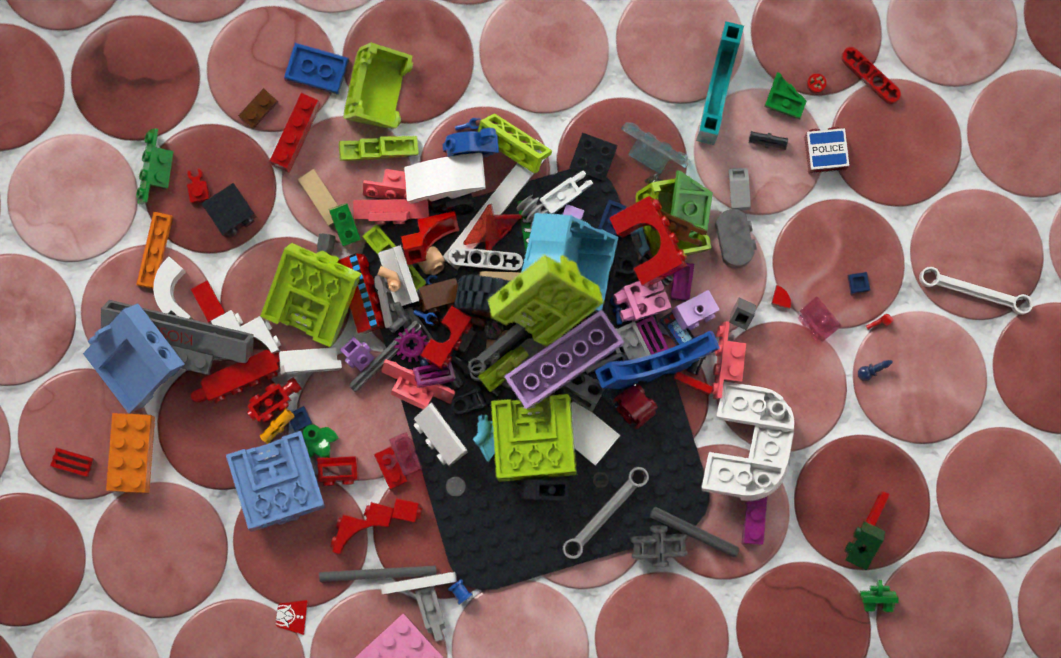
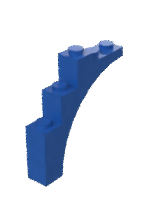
M708 331L685 343L649 356L627 361L609 362L596 369L595 372L602 388L625 389L638 381L650 382L665 373L676 374L690 367L692 363L717 351L720 347L713 331Z

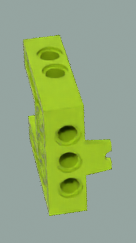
M291 243L283 251L260 317L276 324L281 322L288 326H294L313 336L314 341L331 347L338 338L362 273L339 264V257L331 256L323 250L314 253Z
M545 254L488 299L492 318L505 325L513 321L520 324L533 335V340L546 347L603 304L599 286L580 275L576 262L569 261L566 256L561 255L559 263Z
M569 394L549 396L529 410L525 408L521 400L491 401L496 477L499 482L521 479L549 480L550 477L577 475L571 398Z

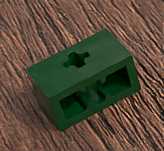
M865 521L861 527L857 526L853 534L854 540L852 542L849 541L844 550L847 553L845 561L867 571L884 541L885 531Z

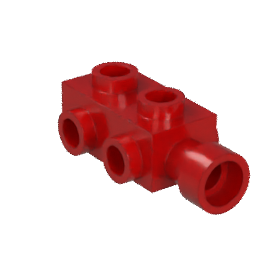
M292 377L283 387L280 384L275 385L273 383L265 388L266 393L262 396L257 394L249 400L250 404L247 405L250 409L247 413L253 421L257 419L258 422L263 421L265 423L274 417L273 413L278 410L281 412L289 407V402L292 401L289 396L294 392L298 393L302 390L297 380ZM277 395L282 396V399L279 402L275 400V397ZM261 406L266 407V411L264 413H261L259 411Z

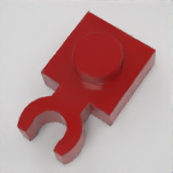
M198 169L196 177H193L192 172L189 170L187 175L192 183L187 184L190 203L208 200L210 196L206 180L201 181L203 177L202 170Z

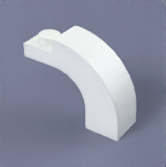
M168 257L159 267L154 279L155 300L163 313L171 315L175 313V316L193 320L174 299V287L186 271Z

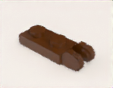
M660 210L662 215L666 216L670 222L669 229L671 233L674 232L679 240L687 241L697 246L702 245L703 242L700 239L690 237L689 234L692 230L700 235H706L707 230Z

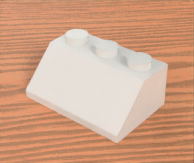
M432 403L414 418L417 422L414 424L415 428L420 434L423 432L428 438L425 441L431 449L436 448L440 454L437 457L443 465L447 463L451 466L468 453L467 449Z

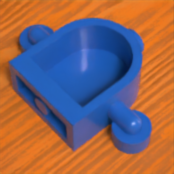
M495 128L481 129L480 132L454 133L446 136L445 143L442 144L443 152L447 153V157L481 153L484 158L499 153Z

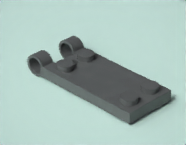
M517 323L477 358L471 359L468 366L472 380L481 382L479 378L473 375L482 374L526 337L529 332L525 330V327ZM474 362H479L478 365H474V366L471 368V365H472Z

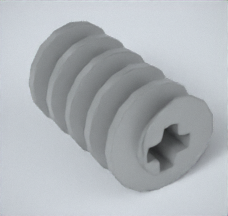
M533 195L524 199L517 206L518 211L523 210L521 213L522 217L528 216L526 222H532L531 228L535 213L547 214L548 212L547 209L541 211L544 204L537 205L536 203L539 198L532 199Z

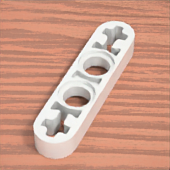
M453 248L448 254L449 262L458 266L514 271L523 264V259L519 254L510 252ZM459 251V255L465 256V251L469 252L467 255L468 263H464L465 259L462 258L456 262L455 258H452L451 255ZM473 253H478L481 256V261L478 264L473 263L470 259ZM491 255L499 256L500 263L494 266L490 263ZM503 255H506V260H511L513 256L516 257L515 259L519 261V264L512 267L511 263H505L506 267H503Z
M452 572L387 583L380 586L382 594L457 582L456 573Z

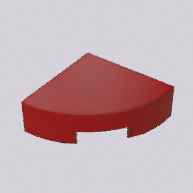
M776 285L771 304L790 309L791 299L784 288Z

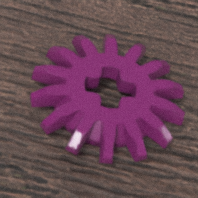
M412 328V333L405 329V335L401 332L399 333L402 337L401 339L395 338V341L399 342V344L395 345L394 348L400 349L396 354L402 353V360L406 356L409 357L408 362H411L412 357L419 361L418 355L421 356L422 351L425 349L424 345L428 344V342L423 341L427 336L421 337V330L415 334V328ZM409 340L417 343L413 350H410V347H406Z

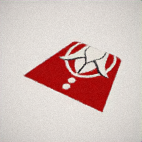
M308 600L278 604L276 626L304 635Z

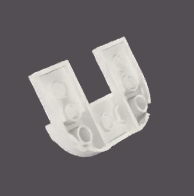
M724 381L717 419L755 425L749 458L709 452L702 491L741 497V500L744 501L762 499L772 494L781 485L786 476L794 436L793 413L783 397L770 389Z

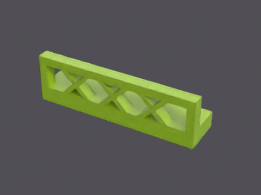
M495 113L480 121L478 132L485 128H495L499 151L534 174L539 171L542 160L552 154L551 149Z

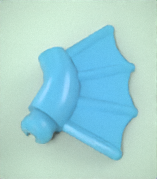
M488 415L478 416L479 423H477L478 433L472 440L479 446L486 461L489 462L495 454L493 421H488Z

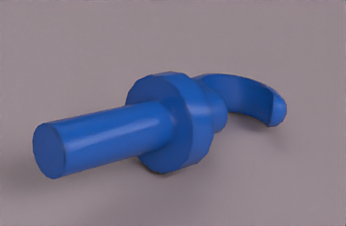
M611 297L610 303L615 307L613 313L616 314L617 324H622L619 313L622 311V308H619V304L613 303V297Z

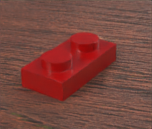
M392 446L374 454L390 490L408 482Z

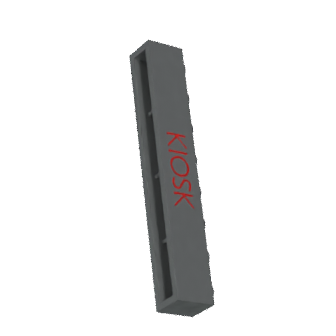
M108 300L101 308V328L108 326L123 309L133 305ZM142 308L166 341L172 346L213 355L218 358L234 360L238 363H246L253 353L254 334Z

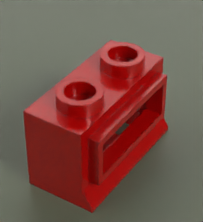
M358 457L317 458L318 482L323 483V486H333L335 482L341 481L342 485H352L354 481H359ZM351 466L352 475L323 476V467Z

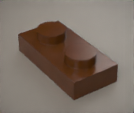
M263 88L238 116L249 127L254 129L278 103V100Z

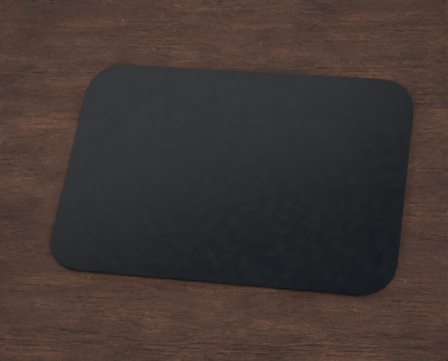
M568 169L528 181L502 214H519L517 210L518 201H523L530 195H533L532 199L539 198L536 203L537 205L542 204L540 199L580 172ZM586 174L584 178L575 182L578 188L589 180L593 184L583 191L581 195L569 202L568 205L584 210L581 220L598 229L608 200L620 203V199L612 182L607 177L603 181ZM495 191L473 197L475 211L456 214L459 231L441 237L432 246L436 247L444 256ZM566 205L554 214L563 215ZM543 206L541 211L546 210V208ZM429 210V217L443 214V211L433 212V210ZM408 219L404 224H393V221L380 227L396 247L401 245L404 256L401 237L420 232L417 219ZM519 219L511 227V230L492 247L491 251L517 253L522 257L524 264L526 250L521 220ZM616 234L618 241L615 253L634 258L637 266H639L631 235L628 234L625 237H621ZM486 235L475 249L486 250ZM365 242L362 254L367 258L369 272L375 280V276L378 274L382 264L379 256ZM473 253L470 259L473 263L478 264L481 261V256L478 253ZM491 255L490 263L494 266L500 263L499 256ZM503 255V267H506L505 263H511L512 267L519 264V261L515 259L516 257L513 256L511 260H506V255ZM445 261L443 270L435 275L437 279L431 278L429 282L430 284H435L456 278L458 284L459 279L464 275L477 276L480 275V272L485 271L521 273L523 264L514 271L460 266L456 270ZM629 262L622 265L626 271L633 269V265ZM418 263L411 264L423 279H427L432 275L424 273ZM636 272L629 277L615 274L610 299L624 286L639 281ZM374 283L375 292L378 294V290L375 288V283ZM609 300L606 317L613 327L619 329L632 323V320L617 324L616 314L613 313L615 307L611 305ZM416 301L413 303L403 305L402 307L404 310L409 307H412L413 310H417L418 308H420L419 301ZM625 302L619 304V308H622V310L627 309ZM447 308L439 309L440 312L435 313L441 320L436 325L437 327L431 328L423 323L434 341L439 343L448 341L451 336L450 330L442 325V320L449 311ZM466 314L472 318L471 323L477 335L466 354L454 349L450 356L454 358L458 353L466 361L470 362L471 359L477 358L486 350L487 339L497 340L504 330H510L517 323L509 322L505 325L498 320ZM652 315L659 328L656 315ZM640 319V320H638V321H635V324L638 323V322H640V321H642V320H644V319ZM493 322L498 325V328L501 329L499 335L493 330L494 327L490 323ZM579 322V323L576 324L573 328H571L569 331H567L565 334H567L568 332H570L571 330H573L575 327H577L578 325H580V324L583 323V322ZM648 322L660 350L663 349L651 322ZM641 325L653 352H657L644 325ZM403 326L394 333L389 328H380L385 347L387 348L399 336L400 332L403 333L405 331ZM490 329L493 331V333H494V335H496V337L493 336V334H490V333H489ZM529 333L508 352L516 349L527 339H533V335ZM402 353L396 354L389 360L408 370L421 367L420 362L416 361L413 357L411 362H408L409 357L407 356L402 360ZM453 365L452 367L463 381V385L455 389L450 382L441 384L455 391L454 398L481 387L468 376L465 377L464 373ZM439 369V370H434V371L423 372V373H419V375L429 374V373H431V372H437V371L440 372V371H442V370ZM595 371L592 372V373L586 374V375L590 376L591 378L598 380V377H597ZM665 373L650 382L638 381L633 384L634 386L639 384L644 389V395L648 400L652 399L658 407L655 409L656 414L639 429L634 428L636 426L634 423L628 424L616 409L618 407L617 402L613 404L612 400L625 389H605L592 413L620 436L596 466L575 449L577 475L549 478V480L569 481L568 500L520 499V495L517 494V483L521 482V480L499 482L496 477L495 454L487 462L479 446L472 440L478 433V416L488 415V421H493L491 401L509 399L515 401L517 397L514 390L507 389L500 384L503 390L495 398L484 389L482 392L489 406L461 416L455 415L452 412L451 404L433 396L430 403L433 404L468 451L467 454L451 466L447 463L442 464L437 457L440 454L436 448L431 449L425 441L428 438L424 432L420 434L414 426L417 423L414 418L423 409L401 399L448 563L453 572L456 573V577L459 580L462 579L465 585L478 590L499 589L633 548L632 537L652 536L651 526H667L666 535L682 533L651 518L650 514L654 507L696 526L706 514L710 498L709 492L702 491L705 473L679 389L674 380V374ZM561 388L555 391L554 395H562L559 393ZM461 401L456 402L454 405L457 411H462L466 407ZM636 467L644 468L649 476L647 483L642 487H637L583 546V551L579 557L575 559L568 558L563 552L565 542L574 539L629 480V473L632 469ZM634 471L632 477L634 483L642 484L644 480L643 471ZM568 543L567 552L569 555L575 556L578 554V543Z

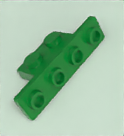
M156 128L149 130L145 135L146 150L142 154V161L144 163L143 169L139 173L140 187L136 192L137 203L141 205L148 201L150 186L167 189L169 185L174 151L156 147L158 129Z

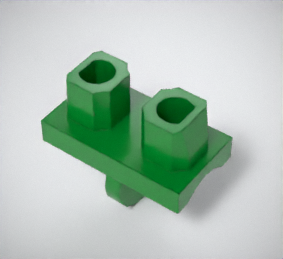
M877 580L876 586H869L870 591H860V597L866 612H874L876 603H882L883 611L893 612L895 603H898L899 597L896 596V591H890V586H883L882 580Z

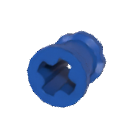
M462 579L448 588L458 599L457 603L459 605L473 595L472 592H468Z

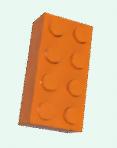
M112 413L106 491L149 494L155 428L154 416Z

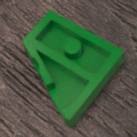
M777 72L764 107L800 120L807 100L796 92V89L782 77L781 73Z

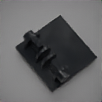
M582 132L569 168L578 172L584 170L587 175L605 181L618 145Z

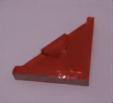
M492 203L487 205L464 240V245L499 239Z

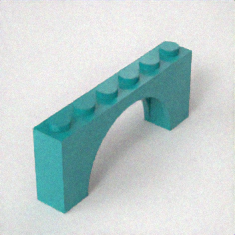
M725 21L696 138L698 142L715 145L728 86L744 25Z

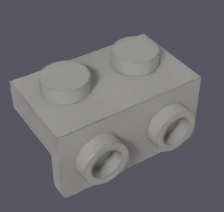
M635 321L615 329L624 341V345L621 346L623 361L651 355Z

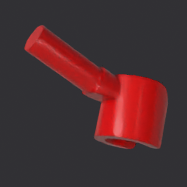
M885 314L876 321L866 325L867 330L880 323L888 326L894 319L889 314Z

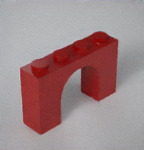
M651 196L640 200L609 218L617 235L625 237L644 226H653L659 232L661 245L658 253L652 259L634 268L641 285L647 288L687 266L685 262L687 257L682 249L679 250L677 245L679 243L678 238L674 232L671 233L669 229L670 222L666 216L662 215L660 211L662 206L659 200Z

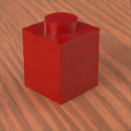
M396 498L392 518L416 523V520L421 518L422 508L419 507V503Z

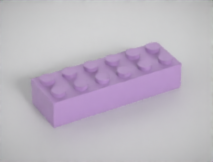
M600 310L504 377L525 408L529 410L624 345V341L604 312Z

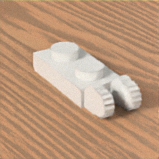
M584 170L574 177H570L540 199L549 214L557 212L593 184L589 180L579 188L575 182L585 177L586 173Z

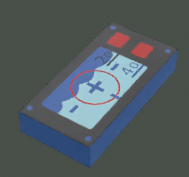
M672 312L659 319L676 346L695 338L689 328L682 331Z

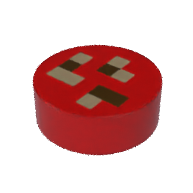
M812 74L807 80V88L812 93H820L826 87V79L822 74Z

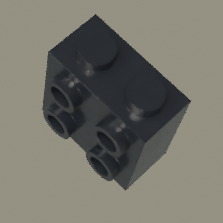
M234 183L202 203L225 238L233 237L239 232L238 229L243 226L248 227L257 217Z

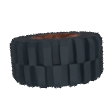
M464 275L459 279L454 305L465 314L496 320L492 318L488 299L506 286L510 280L482 275Z

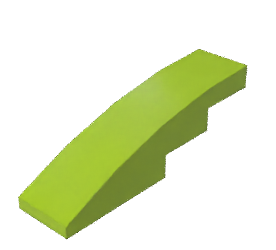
M384 136L373 139H359V141H339L338 143L340 161L375 160L419 155L417 136Z
M377 224L362 236L377 255L379 252L396 247ZM410 264L408 268L417 291L426 282Z

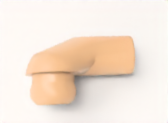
M381 266L377 275L387 279L390 291H398L401 287V282L397 272Z

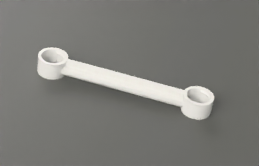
M934 267L925 268L919 275L920 283L925 287L938 285L1011 307L1013 312L1018 315L1028 313L1033 307V301L1028 295L1022 294L1014 297L941 275ZM932 271L936 275V280L929 284L924 280L923 276L925 273ZM1025 299L1028 302V307L1024 311L1018 310L1016 302Z

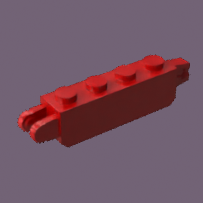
M264 350L251 356L246 363L237 362L202 378V387L193 391L190 399L196 403L208 400L216 404L224 401L225 396L229 394L234 396L243 392V388L247 386L252 388L261 383L260 380L265 378L270 380L277 377L278 372L281 371L279 352L273 354L269 350Z

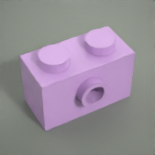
M707 290L676 306L672 313L682 331L687 328L691 331L700 326L699 322L703 320L708 322L716 317L715 313L720 309L710 291Z

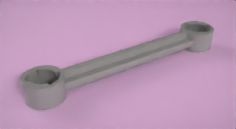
M636 467L632 469L629 473V480L574 539L565 542L563 552L568 558L575 559L579 557L583 551V546L637 487H642L647 483L649 476L644 468ZM634 471H643L644 480L642 484L634 483L632 478ZM570 542L578 543L579 550L575 556H571L567 552V546Z

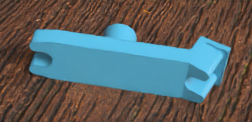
M641 227L630 233L631 237L639 236L641 247L637 252L643 257L650 250V247L647 245Z

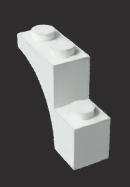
M230 310L211 321L213 325L254 334L253 338L262 341L271 353L281 352L279 349L281 343L276 335L272 336L270 330L273 328L267 319L264 320L259 316L241 326L243 321L240 315Z

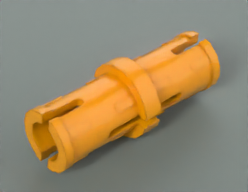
M285 408L275 420L273 419L270 422L271 425L260 434V438L266 444H269L278 433L284 431V427L295 417L294 414Z

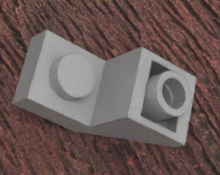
M748 168L728 169L731 209L740 211L751 210Z

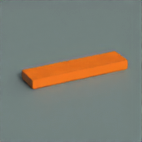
M153 212L136 283L137 286L154 289V279L164 258L173 220L172 215Z

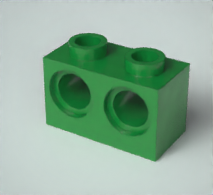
M347 203L328 209L342 246L361 240Z

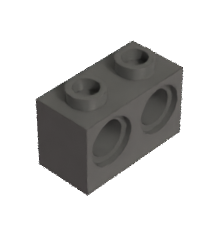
M583 372L562 386L559 393L562 395L569 394L572 401L592 412L606 388L601 387L599 380L593 379Z

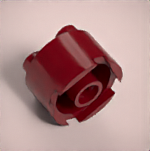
M639 384L635 386L630 385L612 400L613 404L617 402L618 407L616 409L624 420L630 425L632 423L636 425L635 429H639L656 414L655 409L658 408L652 399L648 400L644 395L645 391Z

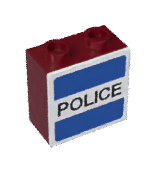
M831 127L823 131L811 129L806 133L804 139L808 173L841 171L849 167L845 128Z

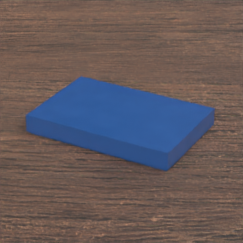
M295 43L284 79L338 95L349 58Z

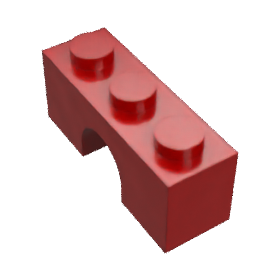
M451 306L442 320V325L451 332L449 340L439 343L430 339L421 357L441 370L444 366L447 367L453 358L450 355L454 349L457 351L463 342L461 340L464 333L468 334L473 326L471 323L472 318Z

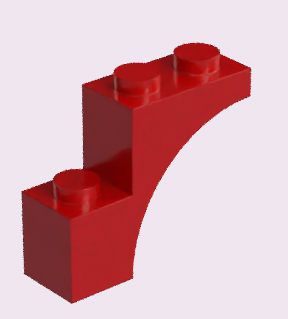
M455 211L417 219L420 232L401 237L407 265L427 261V252L438 239L449 233L459 231Z
M371 502L370 506L367 505L365 508L364 516L366 521L343 514L342 518H338L336 529H339L337 537L333 536L330 547L333 548L332 552L342 554L345 545L351 537L363 529L373 526L390 527L394 508Z

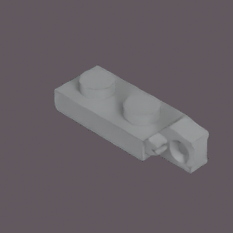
M434 586L415 591L428 634L433 632L436 642L444 640L441 630L445 629V622Z

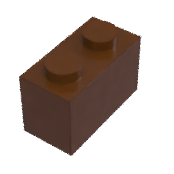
M456 278L418 288L416 292L422 313L435 314L440 312L439 309L447 308L449 310L451 306L455 307L458 287Z

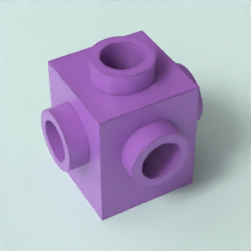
M355 337L350 339L340 349L347 357L345 361L351 368L356 366L360 371L367 367L374 359L369 353L372 349L365 342L361 344Z

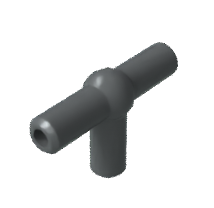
M400 302L393 304L399 316V319L389 327L393 333L401 326L407 329L411 325L409 316L405 313Z

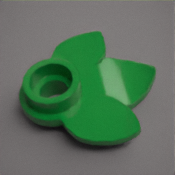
M313 424L306 426L303 430V438L309 457L311 458L315 453L320 457L329 458L331 453L329 443L339 439L336 432L329 427L319 428ZM312 430L316 433L313 438L309 437V432Z

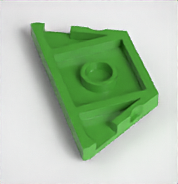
M677 170L671 215L708 230L713 192L682 171ZM691 230L689 236L692 237L697 232Z

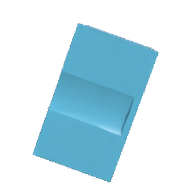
M535 213L522 272L544 254L559 263L560 256L564 255L569 261L576 262L581 276L599 286L604 303L609 271L613 263L618 237L602 229L593 228L587 222L572 215ZM603 304L594 311L602 310Z

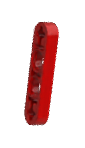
M848 47L844 50L841 56L842 62L888 104H894L901 97L900 89L854 47ZM847 53H853L854 60H861L860 62H858L856 67L854 66L855 61L852 58L849 60L847 59ZM860 65H867L869 72L867 74L861 73L859 71ZM876 77L881 78L883 85L880 87L875 86L873 79ZM886 84H887V85H888V87H887V90H888V91L885 90L884 92H882L881 90L884 89V87H885ZM894 91V92L896 93V94L894 95L895 98H894V97L889 98V97H888L889 92L891 93V92Z

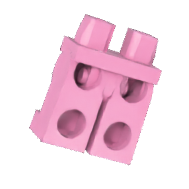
M640 281L624 286L613 295L616 305L624 302L627 309L619 312L622 322L638 321L666 312L672 308L666 292L661 293L664 290L661 281L648 288L642 286Z

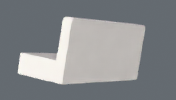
M401 245L379 252L378 255L382 267L397 272L401 282V287L398 291H391L394 303L400 302L403 306L419 301Z
M335 347L279 352L281 375L338 371L342 368L341 360H337Z

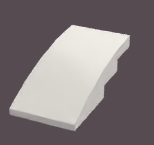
M481 153L443 157L404 167L407 202L410 204L429 199L432 202L447 196L454 199L486 188L483 156Z

